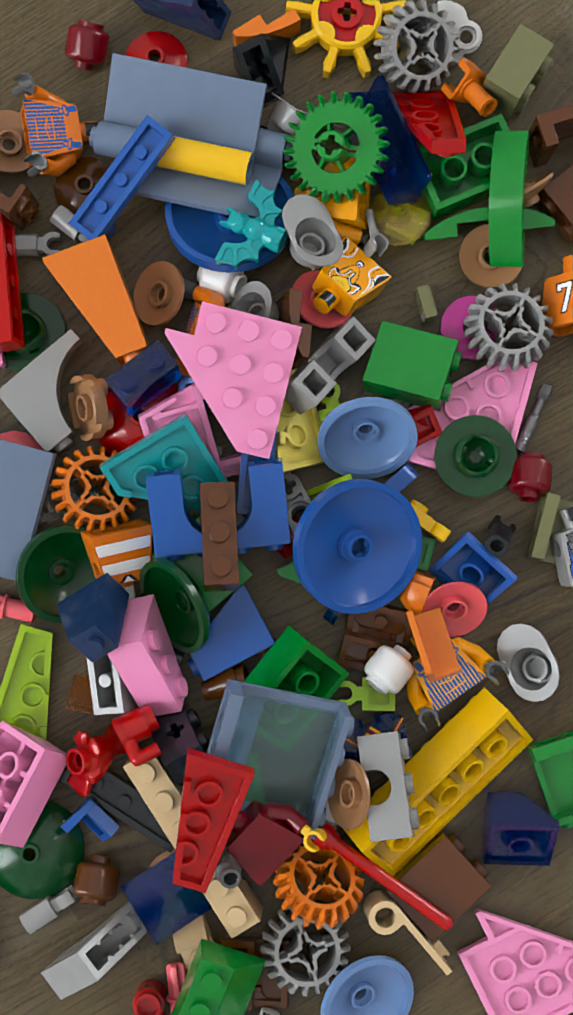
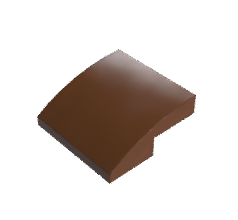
M289 288L276 304L279 309V321L302 327L292 369H295L309 358L312 325L299 323L303 290Z
M386 604L379 609L367 613L348 614L337 663L341 666L364 671L366 663L382 645L394 648L397 644L408 652L409 639L412 635L406 612L409 610Z
M263 937L222 938L221 945L260 958L268 955L260 951V945L270 943L263 939ZM283 937L279 951L284 950V947L290 944L291 938ZM289 961L281 963L287 970H290ZM263 967L246 1010L252 1011L253 1007L287 1009L289 1005L288 984L282 989L277 987V978L270 979L267 975L270 967Z

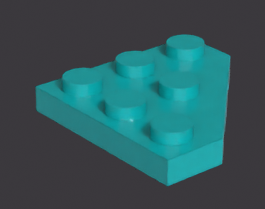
M186 413L100 464L101 471L117 495L128 498L132 496L148 500L145 478L148 472L182 468L187 509L196 510L197 513H200V483L228 482Z

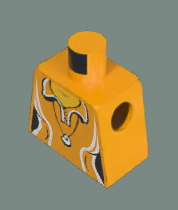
M347 236L342 239L343 255L339 261L331 266H324L312 285L313 290L318 294L314 298L313 304L322 314H327L334 308L342 316H349L378 297L392 278L391 275L368 257Z

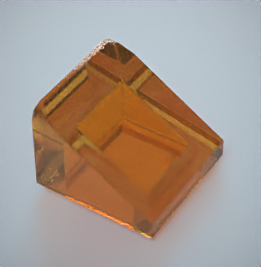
M74 675L66 704L67 710L94 714L89 677Z

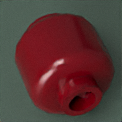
M79 19L78 24H73L69 27L65 55L74 60V67L92 71L93 65L100 66L105 63L110 37L103 31L104 26Z
M520 453L514 462L512 476L508 484L509 490L513 494L518 495L520 501L529 503L539 501V497L545 496L551 490L552 464L541 453Z

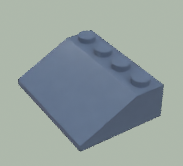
M0 439V577L16 581V567L20 555L36 534L56 454Z

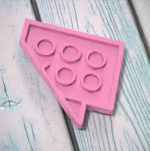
M202 302L194 335L168 328L165 329V335L235 450L269 459L302 327Z
M532 361L531 366L525 368L520 363V368L514 372L508 364L506 369L500 372L498 368L499 363L494 362L491 367L487 368V365L456 381L453 385L449 402L443 401L440 411L433 410L442 432L448 425L459 418L480 415L494 419L503 425L512 436L514 443H516L538 363ZM413 405V406H411L410 408H408V409H406V410L413 409V408H417V407H421V406ZM439 436L417 446L408 462L436 470L434 451Z
M479 908L474 910L486 937L458 950L457 953L487 1014L568 1015L572 1013L573 941Z

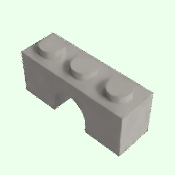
M354 316L346 320L339 327H336L309 358L290 376L285 399L299 414L317 406L337 384L334 379L348 366L355 363L374 343V337Z
M398 731L358 736L360 764L364 771H381L387 775L391 783V793L388 799L382 804L369 806L367 818L370 841L414 837V829H420L417 808H411L409 794H415L412 773H406L404 759H410L407 738L401 739V734Z

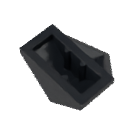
M259 34L232 48L234 67L239 77L267 84L264 104L277 98L272 95V92L277 96L285 94L283 86L290 38Z

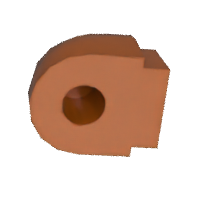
M416 570L409 584L399 594L400 601L409 611L412 610L416 615L421 614L427 597L434 588L437 577Z

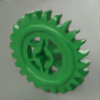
M331 91L330 102L323 95L318 94V107L310 101H306L309 113L306 115L301 111H296V115L301 123H288V126L296 133L293 136H284V140L292 143L293 147L282 152L287 156L293 157V160L286 163L285 167L297 169L290 176V179L292 181L303 179L298 187L300 191H306L311 188L309 196L315 198L322 192L321 201L323 203H328L333 195L334 202L340 204L344 194L349 201H353L355 199V190L365 195L366 182L373 186L376 185L373 174L384 173V170L378 164L389 159L387 155L381 153V150L389 147L390 142L381 140V137L388 132V128L384 126L377 127L382 121V115L376 114L371 117L374 111L373 104L369 103L363 108V98L361 96H357L352 103L351 94L347 91L344 92L343 98L340 101L338 94L335 91ZM345 124L350 128L340 133L334 130L333 125ZM354 132L357 134L359 146L352 145L349 139ZM339 143L340 146L356 151V153L348 152L341 148L330 151V149L322 145L331 146ZM315 151H318V154L322 157L319 164L315 157ZM350 158H355L356 161L346 170L344 163ZM331 162L338 165L341 172L329 173L323 169Z

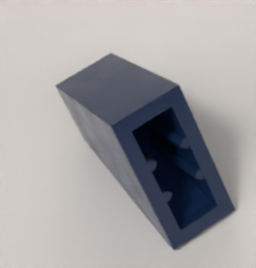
M133 0L146 14L215 40H221L232 13L223 0Z
M108 573L57 604L68 641L91 662L118 648L129 599V593Z

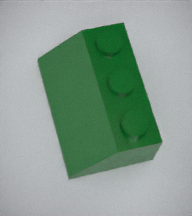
M201 938L171 1015H244L264 967L265 959Z

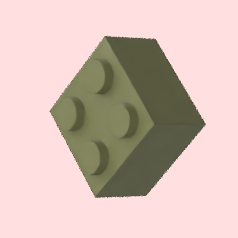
M521 23L486 76L482 86L498 102L496 109L492 113L495 115L502 113L507 122L510 121L514 113L519 116L521 115L530 100V96L539 87L553 61L549 54L554 43Z

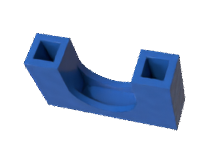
M282 458L248 461L252 504L247 516L237 524L238 554L250 552L251 547L264 546L265 550L282 549L284 544L291 543ZM182 468L148 472L145 478L155 558L164 557L168 561L183 559L184 554L197 553L198 557H202V527L193 519L187 509Z

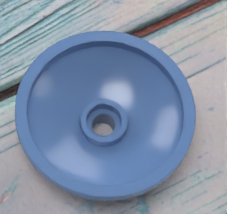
M363 397L345 402L331 411L319 428L317 443L322 460L334 472L343 476L351 474V477L354 479H372L390 474L404 465L416 448L418 434L413 417L403 406L385 398Z
M375 955L357 960L344 968L331 982L322 1000L320 1015H408L414 997L412 978L399 961L388 956Z

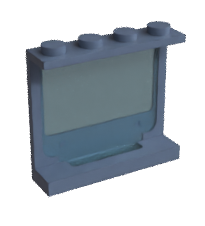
M227 679L207 754L254 768L255 775L240 809L241 811L255 800L263 804L268 802L289 804L310 822L309 827L311 829L323 827L326 819L325 804L327 798H331L334 794V775L337 767L341 768L345 757L343 746L346 737H351L353 733L354 717L351 716L345 702ZM312 835L311 839L315 840L316 835Z

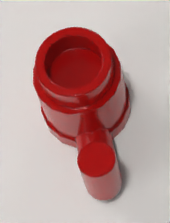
M149 704L140 709L137 707L111 720L134 766H141L162 755L156 742L140 750L137 744L160 729Z
M147 979L139 984L132 1003L135 1015H165L163 1010L167 1003L166 996L168 993L162 982L156 979Z

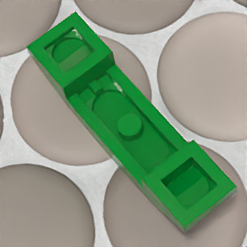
M495 131L489 187L490 266L524 267L525 233H523L529 131Z
M489 206L464 211L436 223L421 234V241L458 237L457 224L489 221ZM524 208L523 230L555 226V219L535 210Z

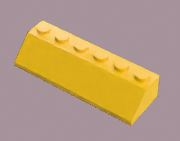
M484 687L469 700L468 704L461 711L449 719L430 741L424 743L421 749L405 764L406 773H412L415 794H409L411 808H417L420 829H414L415 836L371 842L367 816L358 828L343 830L366 857L394 876L519 755L533 739L511 712ZM390 780L374 792L370 798V806L382 804L388 799L391 793Z

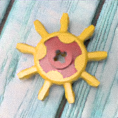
M314 0L313 4L287 1L286 13L295 9L300 18L311 20L312 29L300 35L292 42V50L295 54H298L319 43L328 51L323 62L324 78L329 79L334 72L338 56H354L360 74L364 79L368 78L371 74V62L365 50L375 40L382 39L383 36L376 29L381 25L383 17L387 14L393 15V7L398 5L403 7L406 0L380 4L379 0ZM343 15H349L350 21H344ZM397 41V52H398V50H399V48H400V44H399V42Z

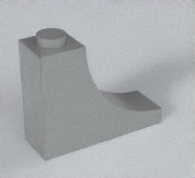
M72 329L0 388V399L40 446L47 452L53 453L56 451L58 454L62 453L73 443L70 438L76 434L66 419L60 395L61 380L67 362L83 343Z
M142 890L90 934L62 952L41 974L62 1000L97 982L163 915L152 904L146 892Z

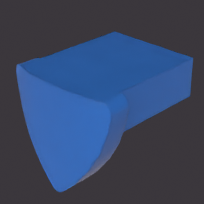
M91 798L85 799L60 826L68 833L81 820L102 841L110 838L120 828Z

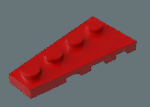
M442 90L417 91L414 93L409 91L387 92V105L431 154H437L441 157H452L456 153H466V137L455 101L449 99Z
M187 747L173 869V884L206 893L254 778V768Z

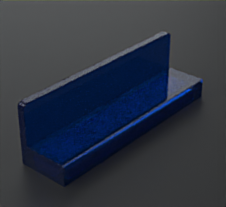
M377 75L369 91L349 93L351 94L352 103L357 96H361L363 98V108L369 103L373 104L374 111L371 117L376 114L382 115V121L377 127L384 126L388 128V132L381 137V140L389 141L390 146L382 149L381 153L387 155L389 159L378 164L384 170L383 174L374 173L388 205L415 203L431 181L432 174L384 75Z

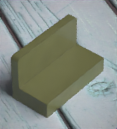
M549 492L541 497L526 553L527 558L556 565L550 536L552 533L565 528L559 510L573 505V502L560 499V495Z

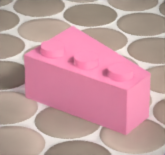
M152 594L128 599L119 646L107 655L139 708L149 704L154 716L181 712L184 698L188 695V685L182 675L180 666H178L176 655L155 596Z

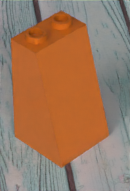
M105 234L42 258L45 266L123 369L134 357H138L136 359H145L141 355H144L150 346L115 253ZM152 352L149 354V356L140 368H143L146 365H148L147 360L154 358Z

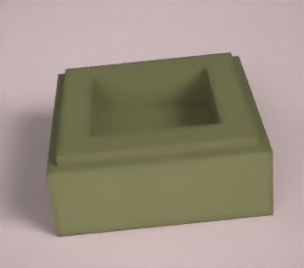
M428 284L416 288L414 296L422 325L434 322L438 313L430 286Z

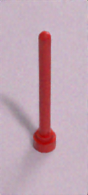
M325 820L323 827H319L327 835L325 841H321L317 836H315V840L312 839V842L320 850L324 848L328 851L334 850L442 929L449 930L452 928L453 920L451 917L340 839L341 834L336 831L337 827Z

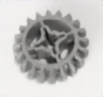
M410 0L404 2L403 7L401 5L393 7V15L387 14L383 17L387 26H379L376 29L383 36L382 39L375 40L373 43L376 47H381V53H376L374 58L376 60L383 59L384 61L378 70L381 73L389 71L386 81L389 83L397 81L396 88L399 90H404L407 87L409 92L414 93L418 89L421 92L429 91L430 85L438 87L441 84L440 77L448 78L450 76L447 66L454 67L458 64L451 57L452 54L459 53L460 51L458 47H453V41L459 39L460 35L451 34L450 31L456 23L454 21L445 22L448 12L446 10L438 12V4L430 3L427 6L425 0H418L416 4ZM413 18L427 24L425 28L419 29L417 32L405 26ZM435 39H436V45H437V46H436V51L434 50V45H433ZM397 41L401 48L399 55L397 54ZM418 61L420 64H426L429 68L423 73L416 75L407 70L409 65H414Z
M504 283L499 284L497 291L490 286L486 289L485 296L478 294L474 300L476 304H470L467 310L470 315L464 319V325L469 328L465 330L464 337L472 339L468 344L469 349H479L476 355L477 360L482 359L484 356L488 358L487 368L491 367L494 362L499 363L498 368L500 372L504 371L508 364L513 372L520 368V363L525 368H528L532 364V359L538 361L543 356L542 351H546L550 346V342L547 339L552 337L554 330L546 326L553 323V317L544 316L549 310V305L539 306L540 295L532 299L528 296L530 293L529 287L525 288L521 293L518 292L517 283L513 284L509 291ZM502 306L512 308V310L508 312H502L497 309L495 312L491 310L493 308ZM522 313L527 317L531 326L524 322ZM513 318V322L511 324L513 328L511 329V331L507 333L506 337L504 338L503 335L506 331L504 327L506 324L509 323L510 319ZM484 324L487 325L486 329L494 334L495 342L487 335ZM508 343H516L518 345L523 343L527 345L519 349L504 348Z
M291 908V913L288 915L282 909H279L277 913L281 920L278 923L274 919H269L268 921L273 932H262L263 939L270 942L260 945L261 953L268 954L263 958L265 959L264 967H270L267 975L270 979L277 978L276 984L280 989L288 984V991L292 995L299 986L303 996H308L309 987L312 986L316 994H320V984L325 982L329 987L332 982L330 977L332 975L337 976L341 972L338 965H348V959L341 954L348 953L351 950L350 945L343 942L349 937V934L346 930H340L343 923L339 920L333 928H330L325 922L323 927L328 931V934L323 936L320 933L308 934L303 925V917L298 916L296 920H292L293 910ZM293 928L294 936L288 946L284 947V950L279 951L283 937ZM301 935L303 936L305 941L308 942V944L310 945L308 946L307 953L309 957V962L305 955L301 952L303 944ZM330 946L328 957L317 968L318 957L323 952L328 951L327 947ZM287 961L290 964L295 962L303 963L307 973H296L287 970L281 963Z

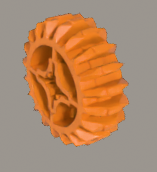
M88 446L85 453L86 457L83 456L81 451L75 450L73 453L75 461L65 457L63 464L66 469L63 467L56 468L55 474L61 479L52 480L51 486L59 490L51 494V499L62 500V502L55 506V511H68L62 519L65 523L69 522L73 517L77 520L74 524L76 529H79L82 523L87 524V531H93L94 525H97L100 532L105 533L106 523L116 530L119 528L117 519L123 523L129 521L126 512L134 513L137 507L131 502L139 501L140 498L122 496L120 505H118L114 501L115 497L110 492L109 486L111 484L104 474L97 476L91 474L88 470L85 472L82 470L86 467H100L101 463L118 454L117 451L114 450L110 457L105 456L106 448L101 446L98 455H94L92 446ZM72 476L79 480L77 484L83 492L76 503L72 500L69 491V482ZM106 481L102 487L101 496H98L97 493L96 496L91 495L86 500L91 484L95 487V485L100 486ZM90 505H98L103 510L108 509L110 512L94 515L83 511V509L85 510Z
M302 842L275 871L278 875L274 877L273 885L279 887L275 893L276 898L285 899L281 905L282 910L291 908L293 910L292 920H296L298 916L303 917L304 927L309 926L311 921L315 922L317 930L322 929L325 922L330 928L335 927L338 920L341 923L346 922L349 914H354L357 910V902H360L363 898V892L360 889L364 886L365 879L358 877L362 871L332 849L328 851L324 848L323 850L319 849L316 852H310L304 847ZM312 861L321 862L323 864H315ZM334 871L339 876L341 883L335 879ZM294 875L298 877L297 881L303 886L304 894L297 887ZM323 875H326L322 881L323 884H318L315 890H312L314 884L316 883L315 880H320V878ZM322 900L327 904H320L313 901Z

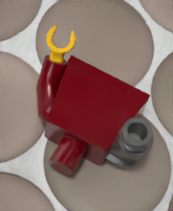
M257 800L252 801L243 811L240 810L216 867L215 876L225 888H235L241 881V868L243 867L256 884L261 886L302 842L308 851H318L319 847L312 842L311 836L316 835L321 841H325L327 839L326 832L321 828L311 829L309 827L310 822L289 804L271 802L263 804Z

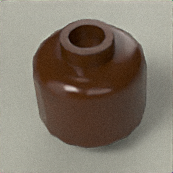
M91 855L90 861H83L78 864L73 893L80 897L79 903L105 907L106 901H112L115 898L120 871L116 866L110 865L111 858Z

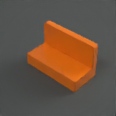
M440 607L418 615H414L412 610L407 611L406 615L429 683L461 673Z

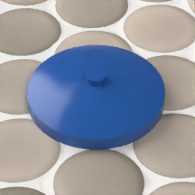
M281 176L275 192L274 203L279 209L283 210L286 202L294 196L288 183ZM166 202V225L172 243L184 257L200 267L217 272H243L260 267L278 255L267 248H263L259 253V263L246 261L238 269L229 264L217 265L215 258L223 243H242L247 240L244 234H236L232 230L220 225V221L227 222L230 215ZM279 217L275 225L285 228L282 217ZM289 236L287 237V240H286V243H285L283 249L286 247V245H287L288 242L290 241Z
M351 479L332 485L312 500L297 524L292 549L294 567L306 591L317 601L332 610L348 614H360L379 609L394 600L406 588L418 567L422 550V532L417 514L409 501L401 493L383 483L369 479Z

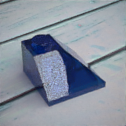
M487 792L484 808L483 863L550 866L560 828L559 821L521 792Z
M176 850L121 886L156 945L212 908L202 892L173 884Z

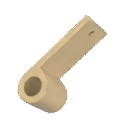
M375 890L368 894L364 900L363 909L371 928L376 933L389 935L397 931L402 925H405L446 975L452 972L444 958L446 955L449 956L450 953L438 939L432 943L386 891Z

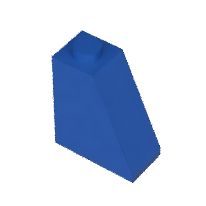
M246 585L238 587V590L234 592L210 623V632L206 645L197 652L190 653L191 658L187 660L194 675L196 677L201 675L204 681L275 643Z

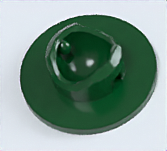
M20 293L25 349L4 352L5 368L18 373L66 333L65 321L58 308L45 297L33 293Z
M480 415L465 416L448 425L439 436L434 451L435 467L441 480L454 492L467 497H484L500 490L510 480L514 462L517 459L516 446L508 430L496 420Z

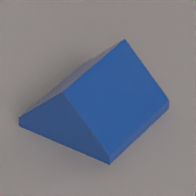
M469 531L462 533L429 569L443 584L467 582L477 586L484 593L487 605L518 578L496 556L487 551L485 546Z

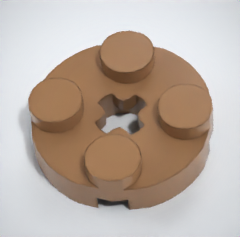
M92 374L74 376L70 381V384H75L74 392H69L67 395L71 423L74 429L81 428L84 435L79 437L82 440L100 439L105 435L106 431L112 430L114 425L113 416L108 410L106 400L108 393L107 383L103 378H96Z

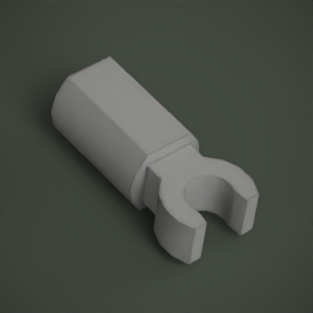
M60 205L52 214L50 222L74 241H81L82 243L88 241L89 239L69 224L74 213L65 206Z
M57 232L46 233L43 237H39V234H15L17 256H39L40 253H45L48 256L59 252L60 250L49 249V245L52 241H62V236Z
M72 884L54 897L47 896L21 913L19 916L20 921L29 934H32L58 917L61 913L60 910L76 901L75 898L77 896L73 893Z

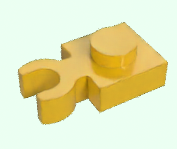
M412 499L410 504L417 514L421 530H424L441 543L445 542L451 530L433 520L432 517L427 515L429 509Z

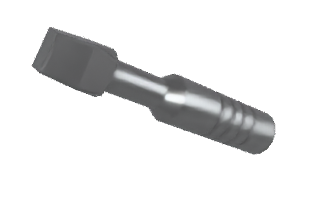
M545 383L542 385L532 413L527 416L515 443L517 452L523 453L526 451L540 421L539 415L545 402H548L553 386Z

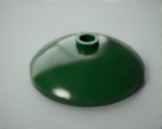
M59 525L48 528L36 535L26 545L20 555L16 567L17 590L25 606L41 619L53 623H62L57 604L96 580L81 537V532L87 530L83 527L76 529L74 525ZM62 564L63 570L61 573L55 574V567Z
M156 558L147 562L140 573L141 595L154 594L172 646L185 653L197 652L206 645L210 632L208 606L201 588L184 569L171 561Z
M48 800L23 848L0 844V886L7 892L25 899H43L61 892L73 881L76 876L77 866L84 859L85 842L79 823L68 833L60 827L72 815L65 807ZM26 848L34 849L36 857L33 859L28 858L25 854Z

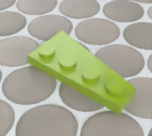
M21 623L0 687V722L2 720L9 722L46 740L53 632Z

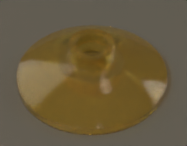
M402 185L387 187L379 191L369 202V209H373L379 233L388 239L389 245L403 246L413 243L424 235L430 225V205L425 196L414 188ZM395 208H403V209H404V210H403L402 212H400V213H396V212L393 211V209H395Z

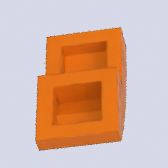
M292 9L266 25L261 15H258L232 31L234 46L259 34L292 38L301 33V18L295 9Z

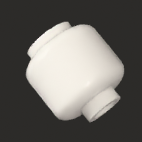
M199 267L197 271L199 285L222 294L226 304L232 302L242 286L247 284V277L244 275V271L226 273L212 271L203 267Z
M397 644L394 648L386 645L380 646L364 667L367 675L365 681L384 696L387 693L397 694L414 673V668L409 662L412 656Z

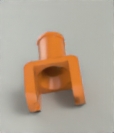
M462 57L458 65L466 74L457 87L450 83L448 85L445 82L441 90L449 99L464 104L470 103L481 116H489L496 109L498 102L482 87L486 74L473 62Z

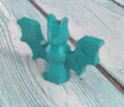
M255 180L250 189L248 200L257 208L260 216L250 218L246 213L227 207V212L230 216L227 222L220 221V225L232 230L236 234H244L247 240L242 243H223L215 258L217 265L229 264L238 269L246 261L259 263V253L263 248L278 254L286 243L288 237L286 229L275 225L276 220L282 217L283 210L279 209L274 203V190L264 188L259 180Z

